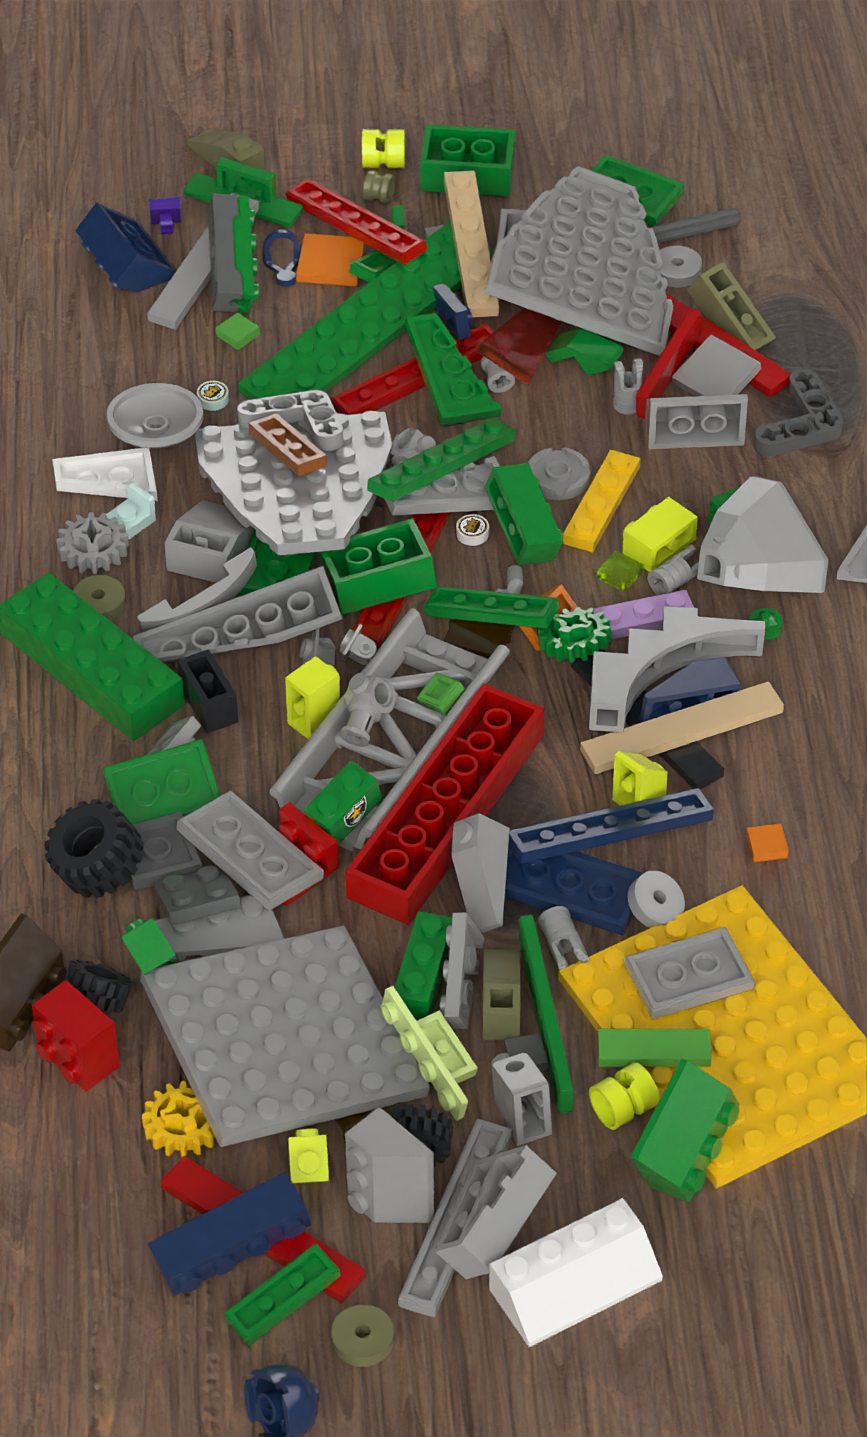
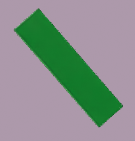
M442 586L435 588L424 605L425 614L430 617L546 629L560 608L558 598Z

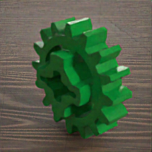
M576 607L574 612L563 609V614H556L547 629L538 628L540 650L546 652V657L556 655V661L559 662L567 659L570 663H573L578 657L586 661L588 659L587 655H594V651L599 652V649H608V642L612 641L609 618H604L603 612L594 614L593 608L585 611L581 610L580 607Z

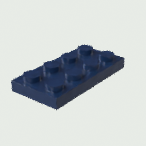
M509 847L505 897L543 910L563 906L568 909L571 919L623 936L633 916L628 903V890L632 882L643 873L577 851L521 864Z

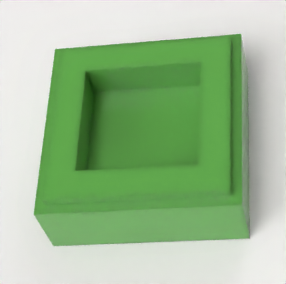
M238 312L215 328L216 336L237 350L260 335V327Z
M436 672L416 699L421 705L445 715L465 688L459 681Z

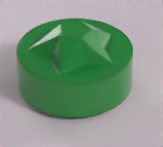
M760 608L751 613L749 620L765 621L764 640L775 639L781 634L783 618L778 611L771 608Z

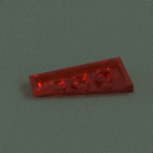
M523 308L483 340L477 352L529 386L562 321Z

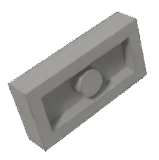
M194 716L173 722L146 755L194 741L193 735L201 727V724Z

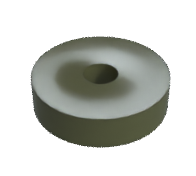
M107 575L86 577L79 581L72 590L108 620L118 617L126 605L123 585L117 579Z
M354 1305L343 1310L335 1318L331 1327L333 1350L342 1361L353 1366L367 1367L378 1364L390 1354L394 1345V1326L390 1317L383 1310L372 1305ZM360 1333H366L369 1335L366 1338L357 1337V1335Z

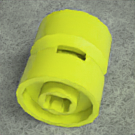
M362 129V168H380L382 164H386L388 168H405V130L388 129L385 134H382L379 129ZM385 146V152L377 150V147Z
M636 1062L619 1070L615 1074V1079L607 1077L589 1089V1098L595 1113L604 1125L612 1130L631 1121L634 1118V1113L641 1115L657 1106L660 1101L659 1091L652 1076L641 1064Z

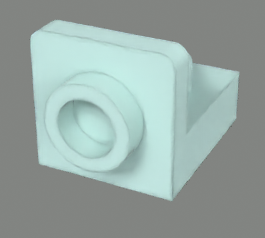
M134 483L127 486L128 499L106 514L107 520L116 517L118 518V525H125L128 539H131L156 521L154 497L148 490L141 489Z

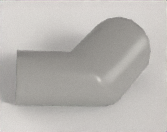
M512 565L506 572L507 589L498 588L495 592L520 594L524 584L523 570L517 565Z

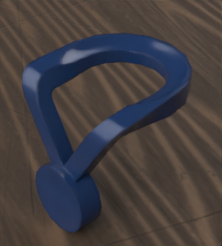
M279 229L271 232L263 241V263L267 268L277 273L278 285L284 287L294 285L296 283L294 269L298 266L301 254L298 237L293 232ZM278 238L290 239L294 244L293 261L285 270L272 262L269 250L271 243Z

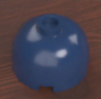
M274 1364L253 1370L250 1373L253 1374V1378L246 1380L244 1385V1401L251 1423L259 1421L266 1433L258 1434L259 1437H303L314 1426L318 1413L319 1392L316 1385L310 1381L307 1375L291 1365Z

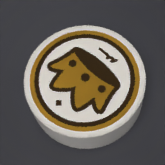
M465 515L456 524V536L465 545H480L489 537V523L480 515Z

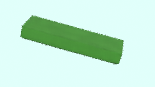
M598 1029L599 1067H626L633 1062L639 1063L643 1067H677L681 1058L690 1061L697 1067H711L710 1029Z

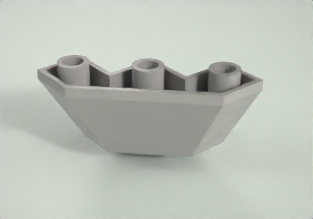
M751 476L716 511L701 545L697 579L723 586L759 591L824 593L829 560L783 483Z

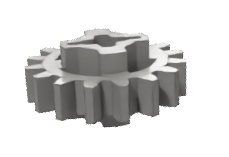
M89 512L88 518L85 519L80 515H76L77 522L66 521V529H59L58 531L59 538L56 541L60 560L62 562L67 561L69 569L79 566V573H84L89 568L93 574H97L98 568L101 567L106 571H110L109 564L120 565V557H127L129 539L125 525H118V518L116 517L107 520L106 513H102L98 518L94 517L93 512Z

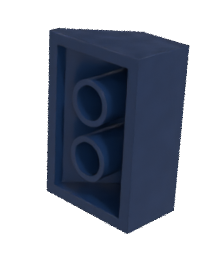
M96 202L75 230L83 240L82 246L96 257L95 263L109 274L108 280L120 290L126 288L138 293L170 281L177 271L139 221Z

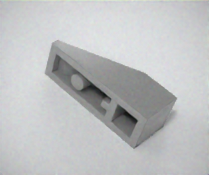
M478 813L454 822L451 855L466 912L479 931L484 933L503 926L509 827Z

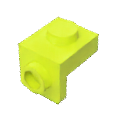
M318 1129L296 1130V1137H288L291 1182L293 1184L329 1182L326 1135H319Z

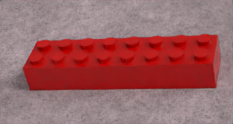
M483 683L346 869V898L409 925L453 864L451 854L454 822L478 813L484 816L488 815L544 736L545 708Z

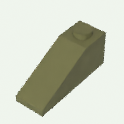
M210 128L187 140V145L215 168L218 161L223 157L265 170L264 149L246 134Z
M724 262L699 275L687 289L704 316L754 350H758L776 339Z

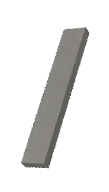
M249 198L250 209H254L256 214L259 209V203L257 200ZM208 227L148 311V321L176 330L210 281Z
M476 1119L398 1298V1307L435 1318L455 1272V1269L435 1252L474 1161L505 1152L512 1138L511 1128Z

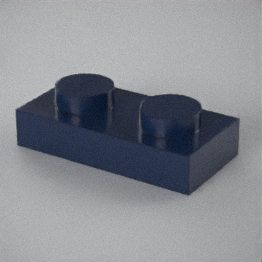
M445 283L433 286L436 299L435 308L438 317L458 340L469 338V325L472 324V315L468 306H464L460 302L458 295L453 293Z

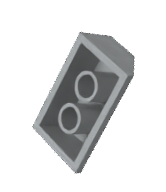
M747 394L646 399L645 427L648 449L744 445L748 404Z
M378 1107L345 1133L348 1202L357 1213H364L374 1223H429L434 1218L433 1152L383 1109Z

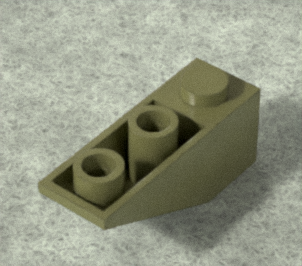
M484 949L483 1040H504L520 1037V950Z

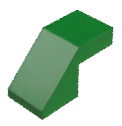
M578 328L559 334L545 354L552 363L574 356L587 376L610 370L624 349L613 341L583 328Z

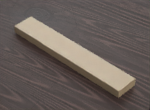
M768 681L624 728V732H611L581 742L580 751L593 773L598 774L614 768V754L618 751L638 753L647 758L783 713L784 704Z

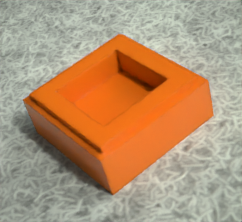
M782 824L747 827L746 837L753 862L788 858L789 849Z

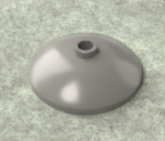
M150 383L129 388L117 395L107 409V423L111 432L124 442L142 448H164L179 444L192 436L203 422V406L199 398L183 387L166 383Z

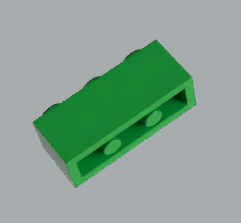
M530 464L494 467L484 488L517 564L526 565L554 561L563 544V534L553 519L550 504L545 501L540 489L539 479L534 475Z
M420 911L417 913L395 985V990L416 1021L434 1012L444 978V961L449 960L450 947L447 946L446 930L448 926H452V917Z

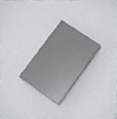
M726 927L624 957V966L652 1020L754 989V979Z

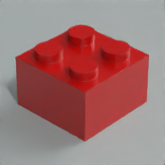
M67 980L32 1004L34 1017L32 1025L37 1038L36 1050L46 1062L52 1061L60 1068L63 1077L69 1083H76L87 1092L120 1067L115 1022Z

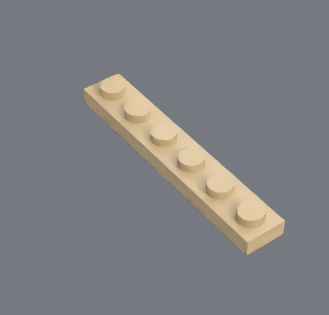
M475 171L444 172V186L465 306H468L472 317L498 316V299L484 293L491 260Z

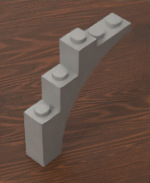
M664 606L662 631L629 628L627 654L594 651L589 730L624 732L627 714L637 697L649 685L665 674L689 665L692 662L731 656H762L765 621L698 617V608Z

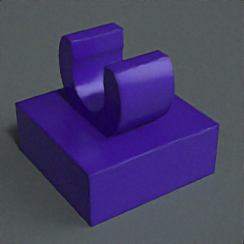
M179 197L149 199L151 225L160 224L161 235L173 234L172 223L181 222Z

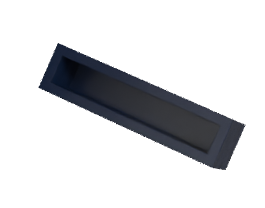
M284 1172L149 1242L148 1246L159 1271L174 1297L180 1293H188L195 1290L203 1281L216 1274L228 1273L237 1263L251 1256L257 1257L264 1254L272 1245L285 1238L297 1237L306 1227L311 1225L305 1204L289 1176Z

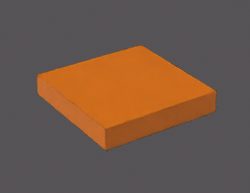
M305 233L296 272V281L302 283L358 286L359 277L349 273L351 262L364 256L365 243L354 237Z

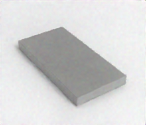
M232 791L225 793L177 821L176 830L269 911L323 879L324 870Z

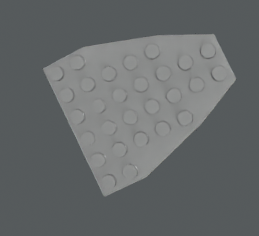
M578 166L570 172L568 177L560 179L551 191H544L526 210L521 220L512 226L508 235L498 242L493 253L484 293L658 356L662 354L666 347L673 304L672 300L666 297L665 290L668 284L667 279L662 278L660 272L663 263L653 228H647L644 219L647 214L639 202L637 190L632 185Z
M366 411L363 414L354 415L337 414L343 427L342 447L333 451L321 450L326 454L327 466L314 470L311 474L301 476L294 473L249 434V428H244L239 423L234 426H206L195 432L199 473L203 478L208 477L211 480V488L215 493L220 492L223 495V503L239 523L245 528L252 526L256 529V537L263 543L269 544L270 549L277 555L345 549L350 542V537L360 527L359 519L361 516H368L377 495L367 491L368 479L386 470L387 461H391L393 457L390 453L392 441L385 412ZM305 421L289 423L314 444Z

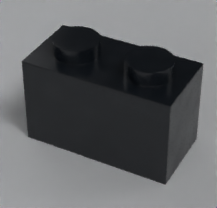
M207 649L177 660L178 675L183 680L184 696L206 733L238 723L236 693L210 650Z

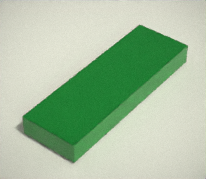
M315 1243L223 1313L224 1318L249 1347L341 1276L340 1270Z

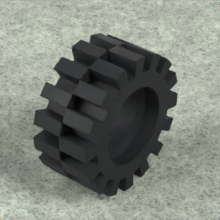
M72 960L69 963L63 980H67L101 1011L104 1009L110 1013L113 1011L120 1013V1011L124 1010L133 984L129 977H125V974L121 972H115V969L111 967L106 968L102 964L98 963L96 965L91 961H86L85 963L82 960Z
M406 1104V1110L399 1106L395 1108V1112L390 1111L388 1113L433 1152V1167L436 1166V1162L442 1164L446 1158L450 1157L454 1126L452 1119H447L448 1114L444 1111L438 1114V1108L433 1106L430 1110H427L425 1104H419V1108H414L413 1104Z

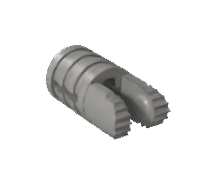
M633 359L632 372H625L621 361L614 363L613 407L621 414L629 415L636 413V394L642 386L643 378L642 359Z
M692 544L669 558L657 569H653L648 573V583L657 595L672 593L676 588L681 587L698 575L699 562L690 568L689 564L685 561L694 554L696 548Z
M556 906L544 911L540 915L538 923L545 935L558 969L561 970L569 966L564 954L573 950L576 958L581 963L590 961L581 938L570 918L568 909L563 906Z

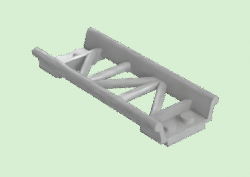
M410 608L360 673H364L366 676L377 675L380 678H386L393 684L394 691L425 687L434 674L438 672L459 681L466 690L447 715L397 696L394 709L433 724L436 727L434 733L419 753L416 754L390 714L382 716L379 724L401 756L370 743L368 746L358 747L347 743L340 737L341 729L347 725L351 715L348 711L345 692L269 791L271 796L277 799L280 808L290 802L304 813V809L333 779L315 780L314 777L337 748L342 749V747H345L394 768L368 772L377 779L378 785L396 784L381 804L375 806L338 845L352 852L355 848L361 850L483 683L487 684L509 655V649L505 645H499L489 659H486L426 634L420 613L416 609ZM402 663L426 672L391 678Z

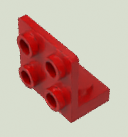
M288 802L279 809L280 833L324 870L323 879L339 869L338 841L292 803ZM319 882L303 890L302 892L298 893L297 895L293 896L292 898L288 899L282 904L288 906L297 898L306 893L308 890L317 885Z

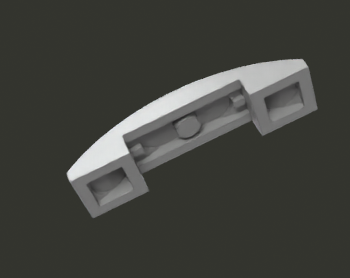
M252 547L223 564L225 578L176 608L172 609L165 599L138 615L137 619L142 632L232 600L247 584L257 567L256 556Z

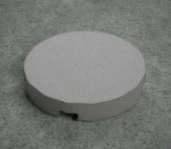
M561 447V451H552L553 448H547L534 454L528 461L534 475L539 479L540 489L546 499H572L582 494L589 486L591 477L589 462L581 453L575 450Z

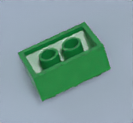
M681 1058L631 1155V1159L650 1188L690 1203L694 1193L699 1192L703 1187L706 1178L705 1172L711 1160L716 1159L723 1144L722 1139L728 1127L736 1122L740 1104L729 1087Z

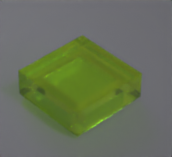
M615 551L597 570V578L625 592L643 573V564Z

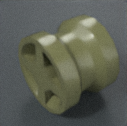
M370 170L364 182V200L372 201L373 199H378L383 204H389L394 193L395 176L391 174L381 176L376 171Z

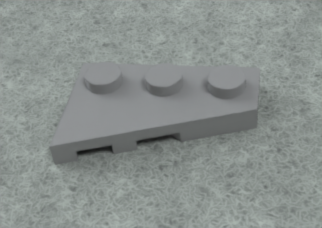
M453 913L452 926H448L446 930L447 946L450 947L449 960H445L443 965V976L445 982H447L446 994L441 996L440 1010L453 1029H468L474 998V987L470 976L478 975L480 963L477 960L476 948H483L485 939L468 913Z

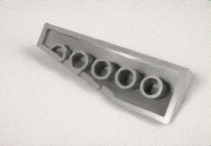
M322 566L134 635L133 638L164 663L177 661L207 649L210 650L212 655L237 649L279 643L342 620V616Z

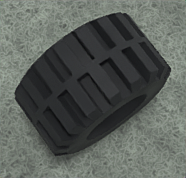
M92 799L90 804L82 801L78 803V807L73 809L71 806L65 810L66 814L62 818L59 816L54 821L56 826L49 829L47 835L50 839L45 841L46 861L50 864L53 871L76 894L80 893L83 897L90 898L92 894L96 898L103 897L105 892L112 894L117 891L116 887L119 885H126L129 882L127 878L130 875H135L138 870L136 864L140 863L143 858L140 851L144 849V846L140 839L139 831L116 806L114 807L111 802L106 800L102 803L99 799ZM97 844H99L98 847H97L94 851H92L91 853H89L90 850H91L93 847H95Z

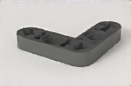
M800 368L790 374L789 392L803 415L759 427L755 433L754 443L755 450L765 456H775L834 441L841 436L843 417L814 371ZM816 401L822 403L823 406L812 407L808 403ZM803 430L807 434L803 436H797L792 434L791 431Z

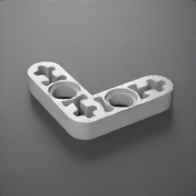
M310 390L243 401L237 406L238 423L244 428H249V423L277 413L288 423L305 421L314 445L320 450L333 451L341 448L343 445V427L326 392Z

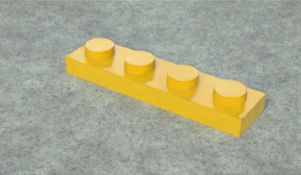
M610 449L563 533V544L594 552L640 468L641 458Z

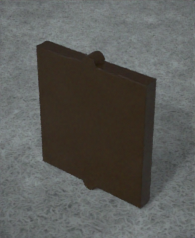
M454 619L449 621V630L443 641L473 654L489 658L499 645L506 646V644L511 642V633L515 625Z

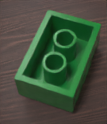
M426 124L420 160V191L445 192L444 172L475 171L478 193L480 195L510 196L515 163L516 129Z
M413 518L352 535L345 549L319 552L321 566L324 567L341 615L356 612L377 604L387 603L408 595L422 593L437 587L432 555Z

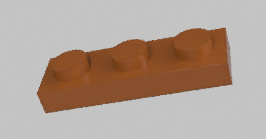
M277 413L249 423V434L298 476L311 474L314 470L327 466L326 454Z

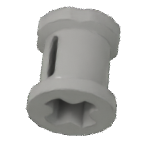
M491 351L481 360V367L488 375V388L496 393L508 391L515 384V376L508 368L509 358L503 351Z

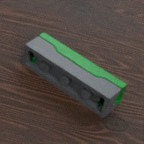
M212 194L208 209L213 311L250 313L252 302L258 301L259 283H254L258 261L257 258L252 257V252L255 251L256 234L251 233V227L254 226L255 211L250 209L249 196Z

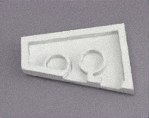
M149 448L52 459L57 491L128 498L127 486L134 483L141 489L148 490L154 497V500L158 501Z

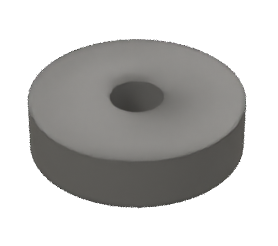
M669 246L660 250L663 263L660 272L662 278L667 279L669 287L682 288L690 286L701 275L702 259L693 249L685 246Z
M645 872L634 880L629 887V907L634 916L647 927L667 925L669 921L675 920L677 915L684 912L685 899L680 886L673 878L663 872Z

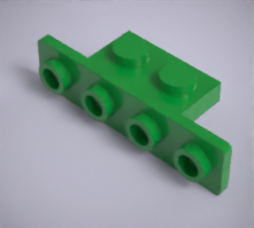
M223 157L216 164L217 178L196 173L184 188V195L210 203L213 193L229 195L234 193L249 196L250 199L257 200L259 203V209L255 214L256 218L288 228L292 227L303 212L301 204L277 197L276 174Z

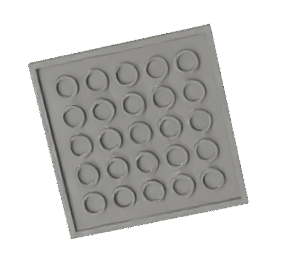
M345 926L157 967L146 976L143 972L141 973L140 981L220 1147L428 1096L430 1086L422 1077L413 1054L406 1052L403 1048L400 1034L394 1025L387 1023L381 1011L383 997Z

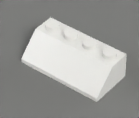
M623 1198L489 1265V1290L529 1347L627 1299L663 1279L644 1226Z

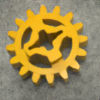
M181 1081L180 1087L174 1089L170 1083L166 1084L167 1092L164 1094L157 1090L153 1092L154 1102H145L146 1113L142 1114L145 1137L147 1140H153V1148L155 1150L165 1146L167 1156H171L175 1150H178L182 1158L184 1155H187V1150H193L196 1155H200V1146L203 1144L209 1148L214 1146L213 1137L215 1135L193 1089L187 1088L185 1081Z

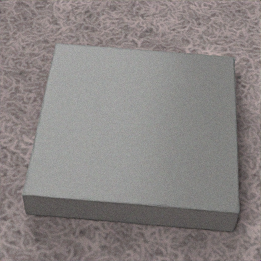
M710 335L672 376L673 384L694 396L738 395L761 370V363L717 337Z

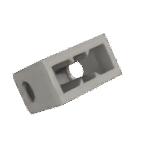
M508 1053L497 1055L491 1063L494 1099L507 1127L512 1129V1137L517 1146L552 1135L549 1083L526 1053L514 1056ZM521 1100L527 1104L526 1110L522 1105Z

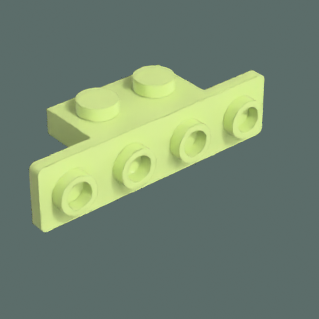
M393 986L386 988L381 1004L384 1019L387 1023L394 1025L400 1034L403 1048L406 1052L412 1053L419 1063L418 1066L422 1077L426 1082H431L438 1092V1099L442 1108L447 1112L450 1111L456 1121L464 1118L468 1100L458 1083L476 1076L477 1066L440 1011L416 1021Z

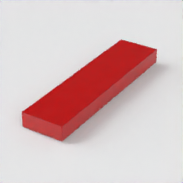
M688 310L636 394L637 417L645 419L646 399L661 398L670 384L672 376L678 371L701 334L700 311Z

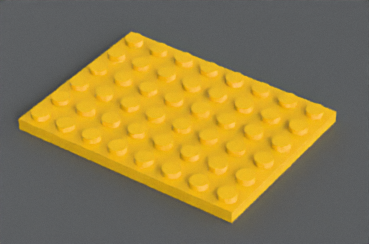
M743 885L677 915L676 919L669 921L667 925L653 926L589 956L590 961L586 963L579 961L559 970L558 980L597 1032L598 1029H710L711 1067L699 1068L729 1087L740 1104L736 1122L728 1127L722 1139L723 1144L716 1159L711 1160L705 1172L716 1189L867 1114V1038ZM726 927L754 979V989L652 1020L624 966V957ZM644 1067L655 1081L661 1099L677 1067Z

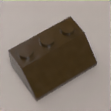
M22 913L0 941V1048L8 1052L11 1051L18 1040L21 1041L26 1036L29 1024L34 1018L32 1004L61 984L66 975L62 950L27 915Z

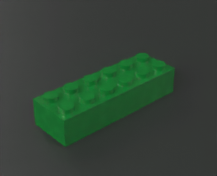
M46 573L0 604L1 634L133 742L185 706L183 680L179 675L51 573Z

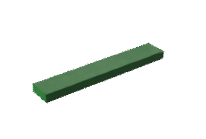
M533 915L520 916L519 944L538 1028L548 1061V1072L557 1111L559 1113L572 1112L573 1086Z

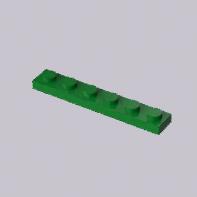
M487 419L483 423L467 429L450 439H446L444 442L369 478L367 491L394 502L515 441L516 429L504 425L498 419Z

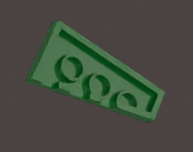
M432 313L406 317L404 326L440 426L500 417L502 413L501 406L497 401L494 402L488 394V387L482 379L478 380L471 370L472 364L466 356L460 354L456 348V341L438 315Z

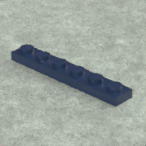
M699 788L510 830L508 845L522 864L713 820L714 808Z

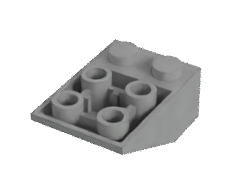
M202 500L176 520L164 543L167 571L217 583L225 578L223 564L248 549L255 529L252 526L245 528L225 505Z

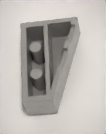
M527 1145L475 1160L435 1252L465 1279L489 1274L490 1263L502 1258L557 1173Z

